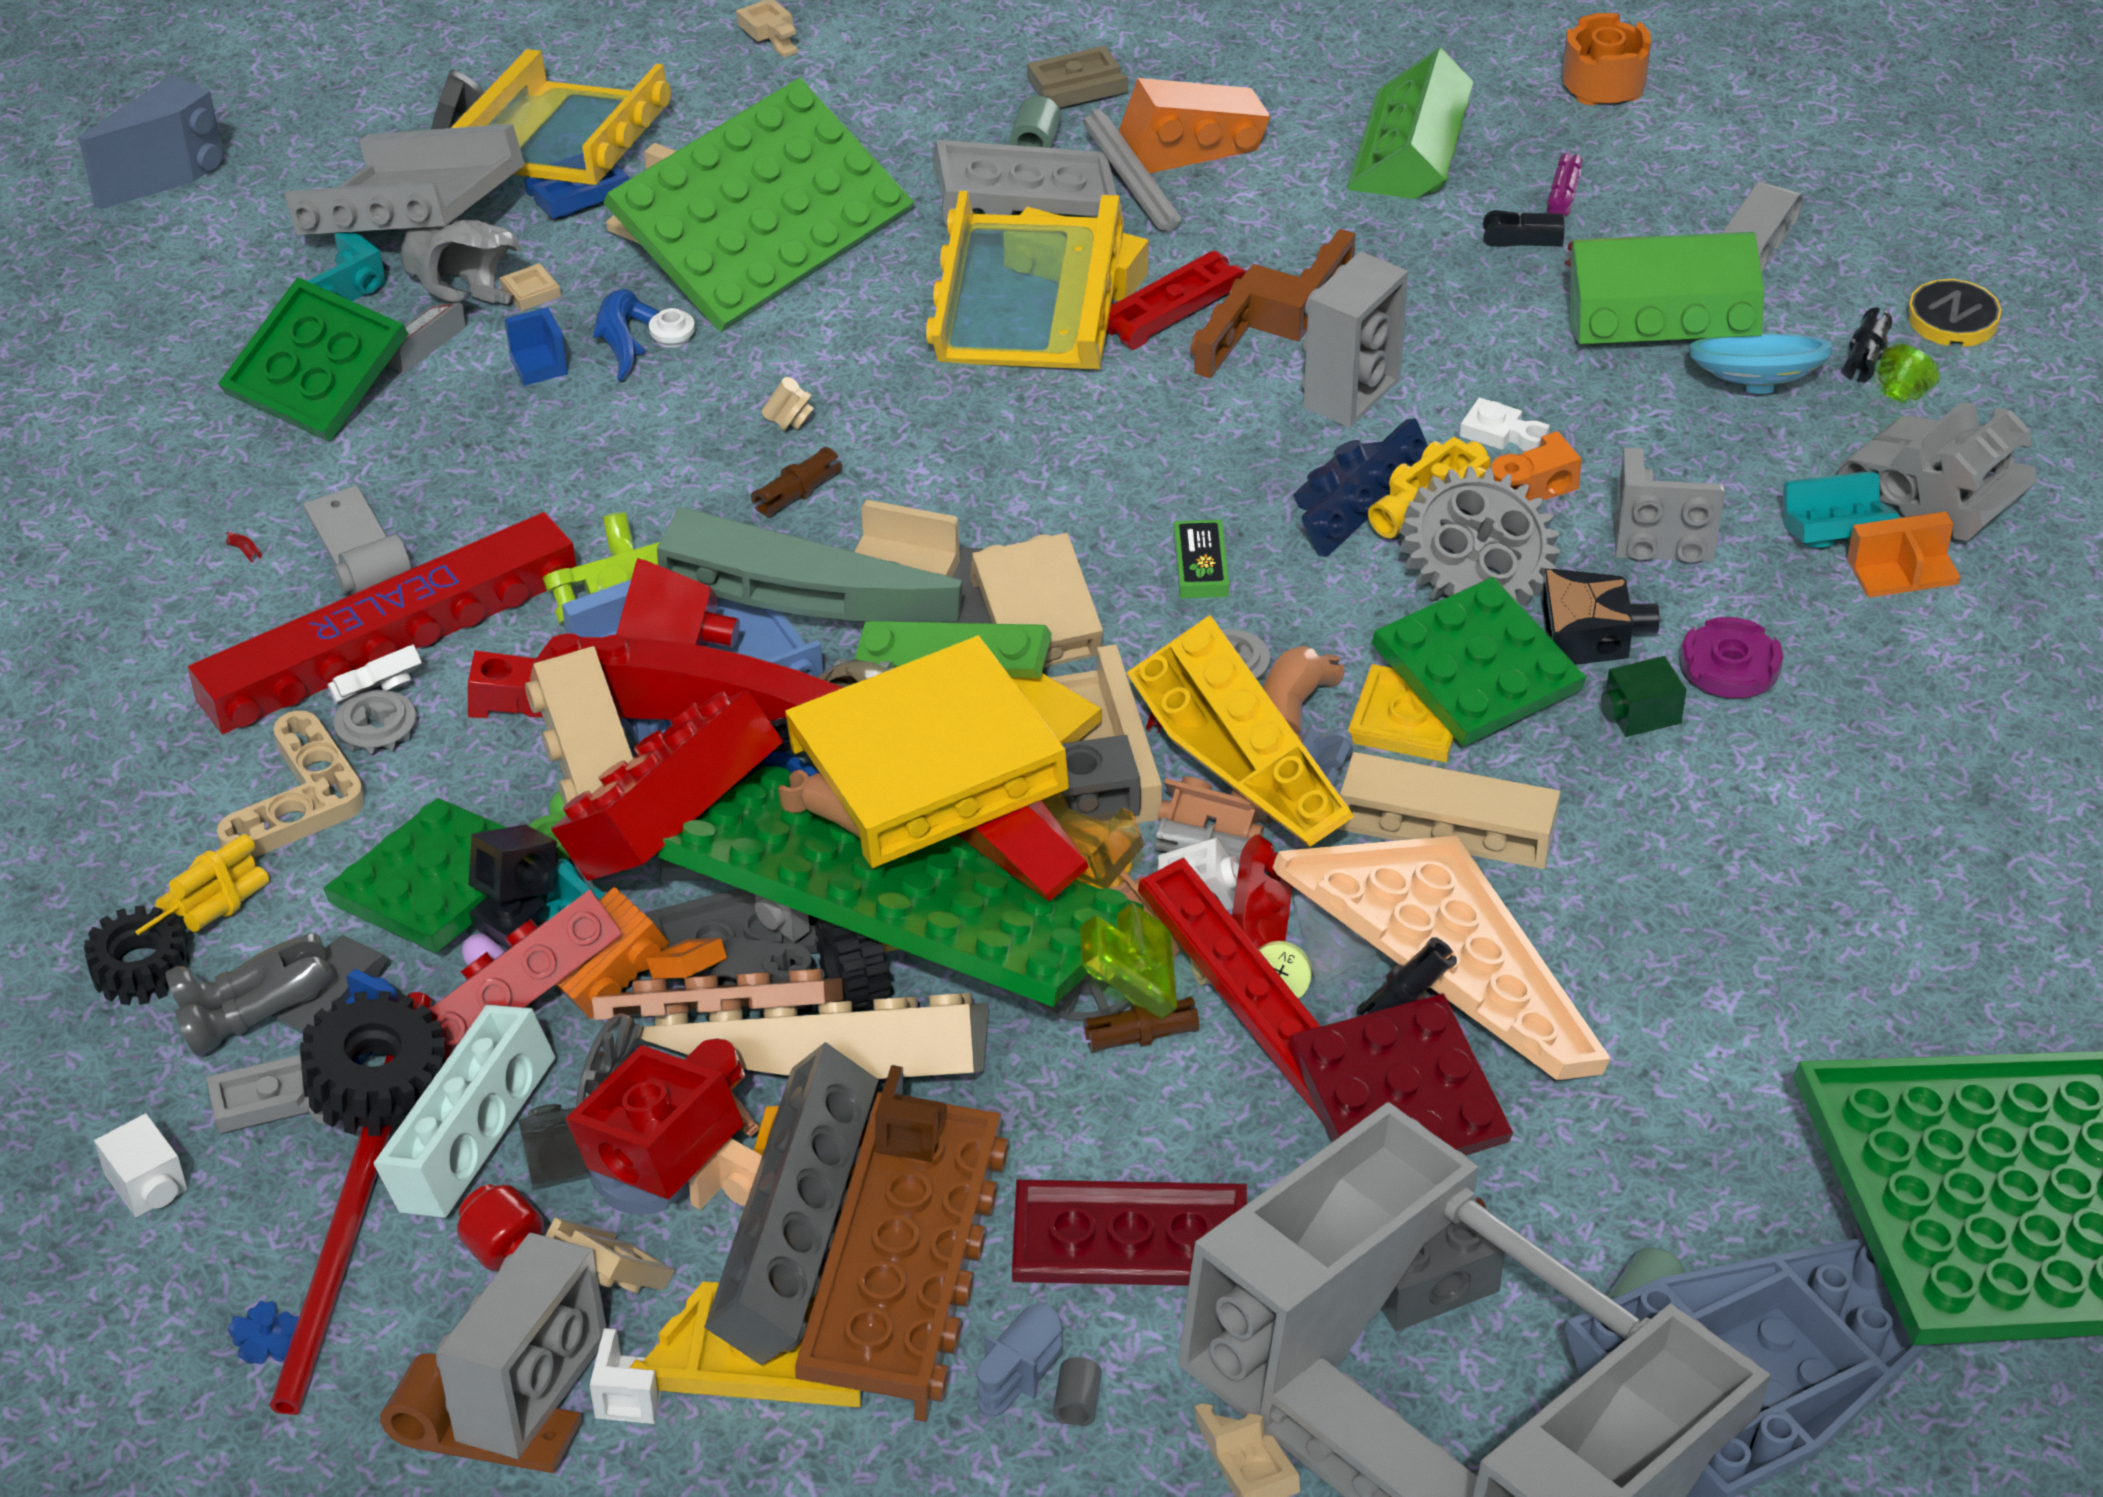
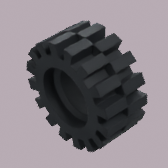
M135 906V914L127 915L126 909L123 908L116 911L118 919L113 921L107 915L99 920L102 930L92 927L88 933L90 940H85L84 942L85 959L97 992L103 991L105 999L111 1002L118 996L120 1004L130 1005L132 997H138L139 1005L149 1003L147 995L155 993L158 999L167 996L165 988L168 985L166 971L176 966L188 968L187 963H190L183 929L180 923L177 924L175 916L170 914L140 935H137L135 931L162 914L161 908L153 907L150 914H147L145 906ZM137 949L156 950L142 960L133 962L119 961L122 956Z
M817 919L815 935L818 942H816V949L821 957L819 959L820 968L823 969L825 974L823 979L842 978L843 1000L835 1002L852 1001V1011L855 1012L874 1007L873 999L889 998L890 994L887 988H890V980L886 975V972L889 970L887 962L883 959L882 953L885 952L883 944H879L877 940L822 919Z

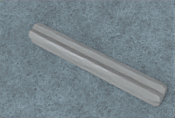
M1100 109L1092 110L1091 115L1084 119L1085 128L1155 226L1165 233L1173 232L1174 228L1181 223L1180 215L1107 114H1104Z

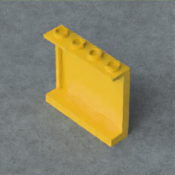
M979 635L785 711L792 751L794 754L806 751L859 829L863 856L872 868L1069 789L1065 748Z

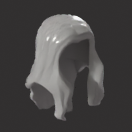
M452 220L445 226L410 228L406 232L404 241L401 244V262L406 273L411 277L419 278L425 290L449 302L469 300L472 296L473 299L506 305L510 303L513 294L495 288L494 276L499 259L508 249L521 251L519 240L515 234L505 228L493 226L479 220ZM440 276H460L469 285V291L449 285L442 281Z

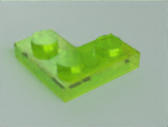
M1131 903L1117 914L1118 929L1097 915H1094L1080 926L1082 966L1086 968L1090 975L1096 979L1104 980L1125 994L1134 1005L1144 1007L1160 1019H1163L1177 1008L1171 932L1164 924L1134 903Z

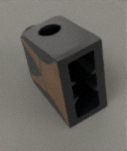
M1545 569L1541 599L1545 633L1575 665L1627 659L1630 653L1632 634L1658 633L1660 621L1658 604H1630L1627 580L1622 576Z

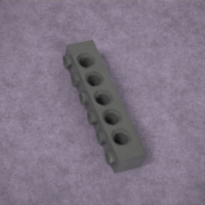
M826 1042L791 1069L704 1328L761 1366L783 1350L785 1352L793 1350L804 1336L807 1322L803 1320L809 1301L818 1290L821 1281L818 1271L823 1256L831 1247L835 1234L832 1226L837 1212L844 1205L848 1188L845 1187L848 1175L857 1162L861 1149L859 1140L863 1128L869 1122L874 1106L871 1102L879 1079Z

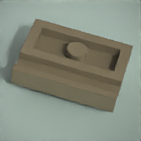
M1105 45L1027 63V78L1039 96L1051 99L1059 108L1128 92V77L1126 74H1121V67Z

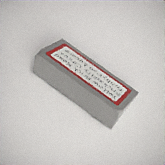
M451 302L431 306L404 327L409 335L387 363V366L404 374L463 330L466 324L462 303Z

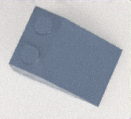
M171 75L78 137L94 206L99 209L194 182L224 162L211 92L175 75Z

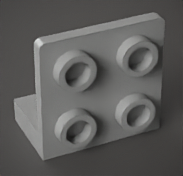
M1624 447L1614 514L1615 557L1634 558L1637 560H1683L1689 563L1698 561L1714 562L1725 497L1724 485L1653 481V469L1644 467V449Z

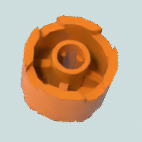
M1595 13L1579 18L1577 27L1572 30L1568 28L1562 77L1563 84L1571 93L1576 95L1578 102L1586 105L1618 103L1622 101H1635L1642 96L1647 82L1651 49L1650 31L1643 23L1638 21L1636 27L1630 24L1619 22L1620 14Z

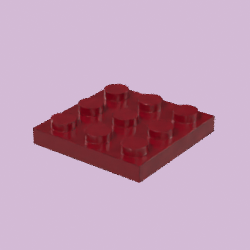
M1444 993L1291 1034L1288 1048L1332 1142L1387 1102L1410 1118L1417 1120L1424 1128L1455 1150L1462 1152L1465 1156L1510 1142L1513 1130Z

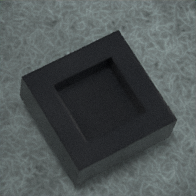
M487 896L469 912L472 926L506 948L511 946L505 940V937L529 919H532L538 927L549 917L546 903L535 896L501 903Z

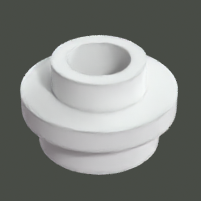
M675 308L661 311L653 316L649 322L650 335L658 344L664 347L684 345L690 340L695 331L693 317Z

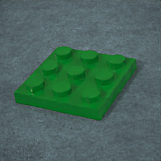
M297 277L218 382V385L225 394L330 442L409 333L402 323Z
M1494 577L1375 630L1371 643L1463 747L1581 691L1586 679L1581 670Z
M436 798L431 803L422 807L415 816L396 831L383 838L381 843L357 862L345 868L338 877L324 887L328 902L343 911L437 953L472 924L469 912L487 897V895L468 885L471 834L507 827L440 798Z

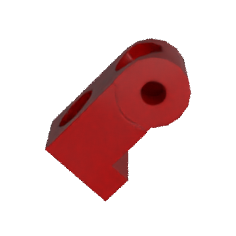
M474 650L468 678V718H488L489 710L509 713L522 712L528 717L543 718L541 711L533 713L525 691V683L530 682L533 661L536 658Z

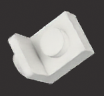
M1217 837L1159 855L1158 870L1184 857L1213 894L1217 895L1225 909H1233L1239 861L1234 855L1229 856Z

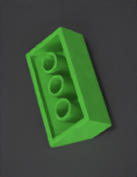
M1441 47L1377 89L1347 184L1349 190L1417 199L1426 192H1436L1446 183L1449 176L1447 173L1450 162L1456 152L1454 148L1458 134L1463 127L1464 113L1469 105L1468 99L1473 80Z
M1754 232L1572 240L1570 328L1579 344L1762 336L1764 287L1757 239Z

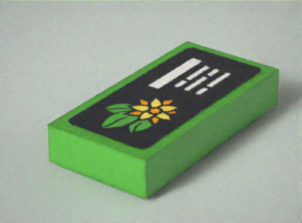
M1222 520L1174 521V543L1180 598L1229 597V578Z

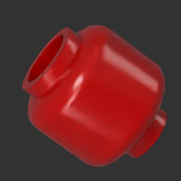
M487 1184L481 1186L463 1201L458 1211L457 1235L459 1240L480 1264L490 1271H500L505 1258L509 1254L514 1253L529 1232L542 1236L544 1233V1220L542 1216L511 1185L494 1186Z

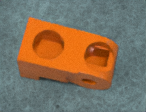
M1556 431L1541 436L1540 447L1522 452L1520 455L1506 454L1495 458L1491 463V468L1494 474V481L1501 482L1503 477L1510 474L1511 488L1516 490L1520 486L1527 484L1529 488L1525 498L1528 501L1540 497L1546 500L1579 489L1581 458L1564 437Z

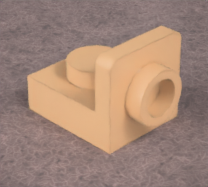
M730 1138L688 1180L691 1205L701 1210L722 1188L732 1201L745 1206L762 1155Z

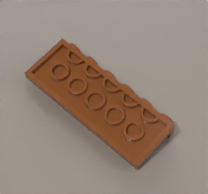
M877 1092L795 1363V1377L805 1381L915 1400L914 1420L927 1422L932 1401L943 1402L949 1366L942 1364L945 1353L955 1354L958 1347L961 1318H957L955 1315L958 1306L968 1307L974 1272L967 1270L970 1260L980 1261L982 1256L986 1226L979 1224L982 1215L992 1216L998 1183L991 1181L993 1171L1004 1172L1008 1156L1009 1138L1000 1137L1001 1113L946 1104V1118L932 1162L875 1152V1114L882 1093Z

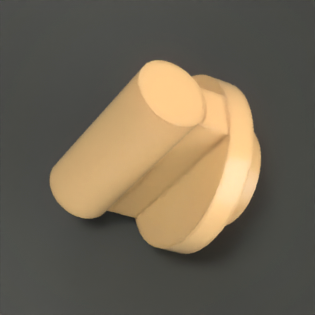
M784 377L762 408V415L767 420L775 421L779 424V428L784 432L790 425L798 430L815 409L809 404L813 395L799 388L798 383L793 378Z

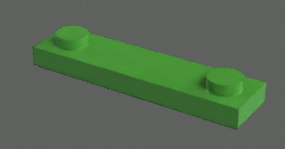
M865 621L854 659L871 661L877 664L881 661L894 662L893 667H898L979 635L1010 677L1040 678L1052 633L1046 625Z

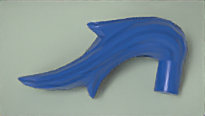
M627 289L611 292L602 301L592 335L593 338L600 337L605 339L612 348L618 362L617 380L620 382L629 375L634 364L635 355H643L645 353V348L629 332L626 321L632 317L649 326L651 318L659 313L658 310L640 302L635 294Z

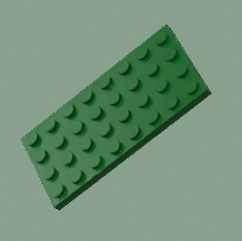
M777 766L761 767L724 793L695 820L685 822L683 830L678 835L664 838L663 841L666 845L658 853V858L1051 1007H1054L1140 925L1144 908L1143 904L1127 899L1126 895L1118 890L1109 888L1099 889L1080 882L1078 879H1075L1051 901H1047L957 835L872 868L863 856L861 839L837 823L816 815L807 809L792 813L781 807L778 787L780 785L790 787L789 776L791 772Z

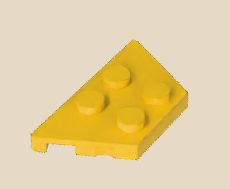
M703 1281L686 1300L685 1309L680 1314L673 1316L658 1333L659 1343L644 1361L641 1362L636 1359L629 1367L633 1369L655 1370L657 1391L859 1408L862 1401L860 1390L796 1379L795 1363L803 1337L793 1350L789 1352L783 1350L761 1366L704 1328L719 1285L718 1282ZM816 1294L809 1301L803 1320L807 1324Z

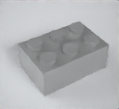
M1360 251L1346 265H1341L1334 273V276L1323 286L1312 291L1305 306L1308 324L1307 335L1303 345V349L1306 352L1305 373L1302 378L1304 408L1351 428L1401 380L1408 270Z
M529 1232L514 1253L509 1254L505 1258L500 1271L486 1289L475 1296L468 1312L454 1330L443 1337L436 1351V1363L440 1369L446 1397V1410L450 1416L455 1442L519 1460L596 1355L603 1330L606 1328L592 1248Z

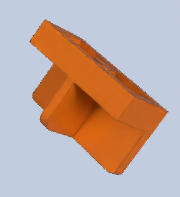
M1946 511L1853 525L1847 561L1866 596L1877 597L1959 584L1960 575L1947 554L1954 524Z

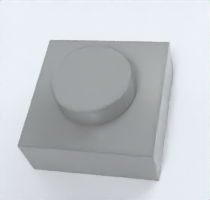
M755 894L756 914L767 928L778 930L793 943L810 932L808 914Z

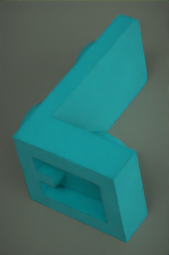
M338 232L334 234L338 251L335 255L337 266L308 280L312 284L354 301L386 284L381 252L357 232Z

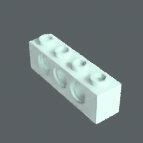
M486 1005L373 1164L400 1213L446 1218L556 1058L532 1008Z

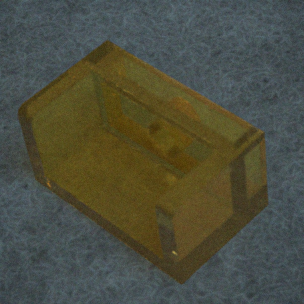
M1062 792L1041 800L1086 859L1089 868L1078 877L1102 888H1109L1145 846L1134 814L1130 810L1121 808L1109 823L1106 824L1069 809Z

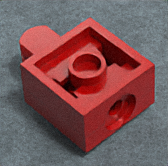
M726 1039L705 1040L685 1059L640 1045L565 1118L587 1169L669 1200L744 1125L731 1094V1091L745 1078L744 1070L738 1060L739 1058L733 1044Z

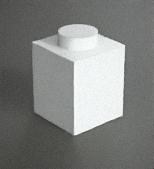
M146 1113L94 1140L104 1175L135 1217L152 1208L158 1209L168 1205L177 1195L187 1190L178 1155Z

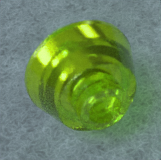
M1896 343L1884 348L1878 380L1883 384L1881 391L1886 396L1906 403L1908 398L1918 400L1939 383L1941 379L1939 366L1925 353L1902 343Z

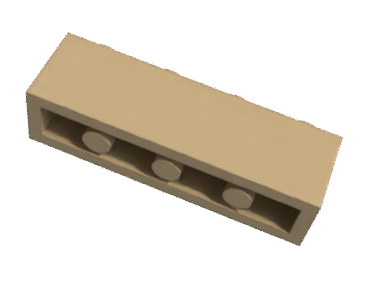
M594 646L533 664L530 682L525 683V691L533 713L541 711L547 730L541 732L542 741L549 761L558 760L564 779L558 781V786L565 806L569 801L585 791H590L592 794L602 785L598 778L603 772L620 761L625 760L628 763L633 757Z
M1353 752L1340 796L1354 817L1337 830L1395 841L1457 835L1470 855L1545 869L1556 829L1561 791Z

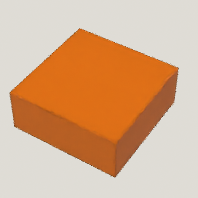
M721 938L686 939L646 959L652 979L687 978L727 959Z

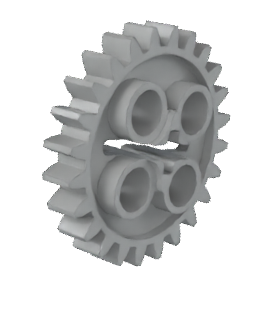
M1472 466L1467 467L1462 479L1453 469L1448 470L1444 481L1433 476L1427 489L1423 487L1418 489L1413 501H1410L1404 514L1406 518L1399 533L1404 535L1405 538L1400 546V551L1412 553L1405 565L1406 569H1421L1415 583L1417 585H1424L1431 582L1434 585L1430 595L1432 599L1439 597L1443 593L1448 596L1454 595L1494 577L1518 603L1524 606L1528 605L1534 594L1539 596L1542 593L1545 569H1556V566L1553 564L1560 554V549L1554 547L1559 537V531L1547 529L1554 518L1553 514L1538 513L1543 499L1540 497L1528 501L1525 495L1529 486L1524 484L1516 490L1511 488L1510 474L1503 477L1501 482L1494 481L1492 468L1486 470L1483 478H1477ZM1459 509L1467 510L1472 516L1464 514ZM1504 529L1513 531L1517 536L1510 535ZM1442 547L1450 548L1456 554L1448 553ZM1487 567L1495 568L1500 574L1491 572Z

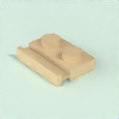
M555 1217L545 1235L546 1237L592 1248L598 1282L606 1287H611L615 1283L634 1293H639L642 1286L663 1290L675 1272L673 1268L632 1243L616 1240L617 1234L609 1230Z

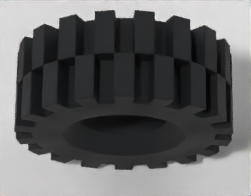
M363 991L354 993L355 1002L349 1004L345 1002L343 997L332 1001V1013H328L321 1008L314 1015V1026L307 1024L303 1031V1042H300V1057L304 1096L308 1097L309 1107L314 1114L323 1112L324 1123L334 1127L339 1120L343 1121L345 1133L356 1135L358 1127L362 1126L368 1127V1136H381L380 1127L390 1125L392 1132L395 1133L445 1063L442 1027L438 1019L435 1021L431 1020V1011L424 1005L414 1011V999L402 995L399 1002L391 1001V992L379 991L378 999H367V992ZM369 1052H382L394 1057L390 1062L374 1067L362 1066L352 1061L359 1055Z

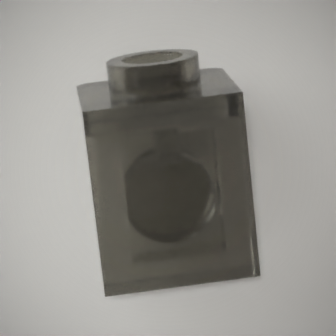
M559 1104L543 1105L530 1110L527 1118L518 1119L519 1135L523 1144L532 1191L589 1178V1170L565 1119L575 1107L562 1110Z

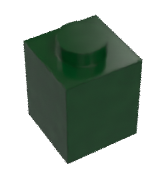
M1661 656L1609 669L1606 691L1601 695V705L1607 720L1610 722L1615 721L1624 736L1629 737L1682 724L1687 688L1666 656Z

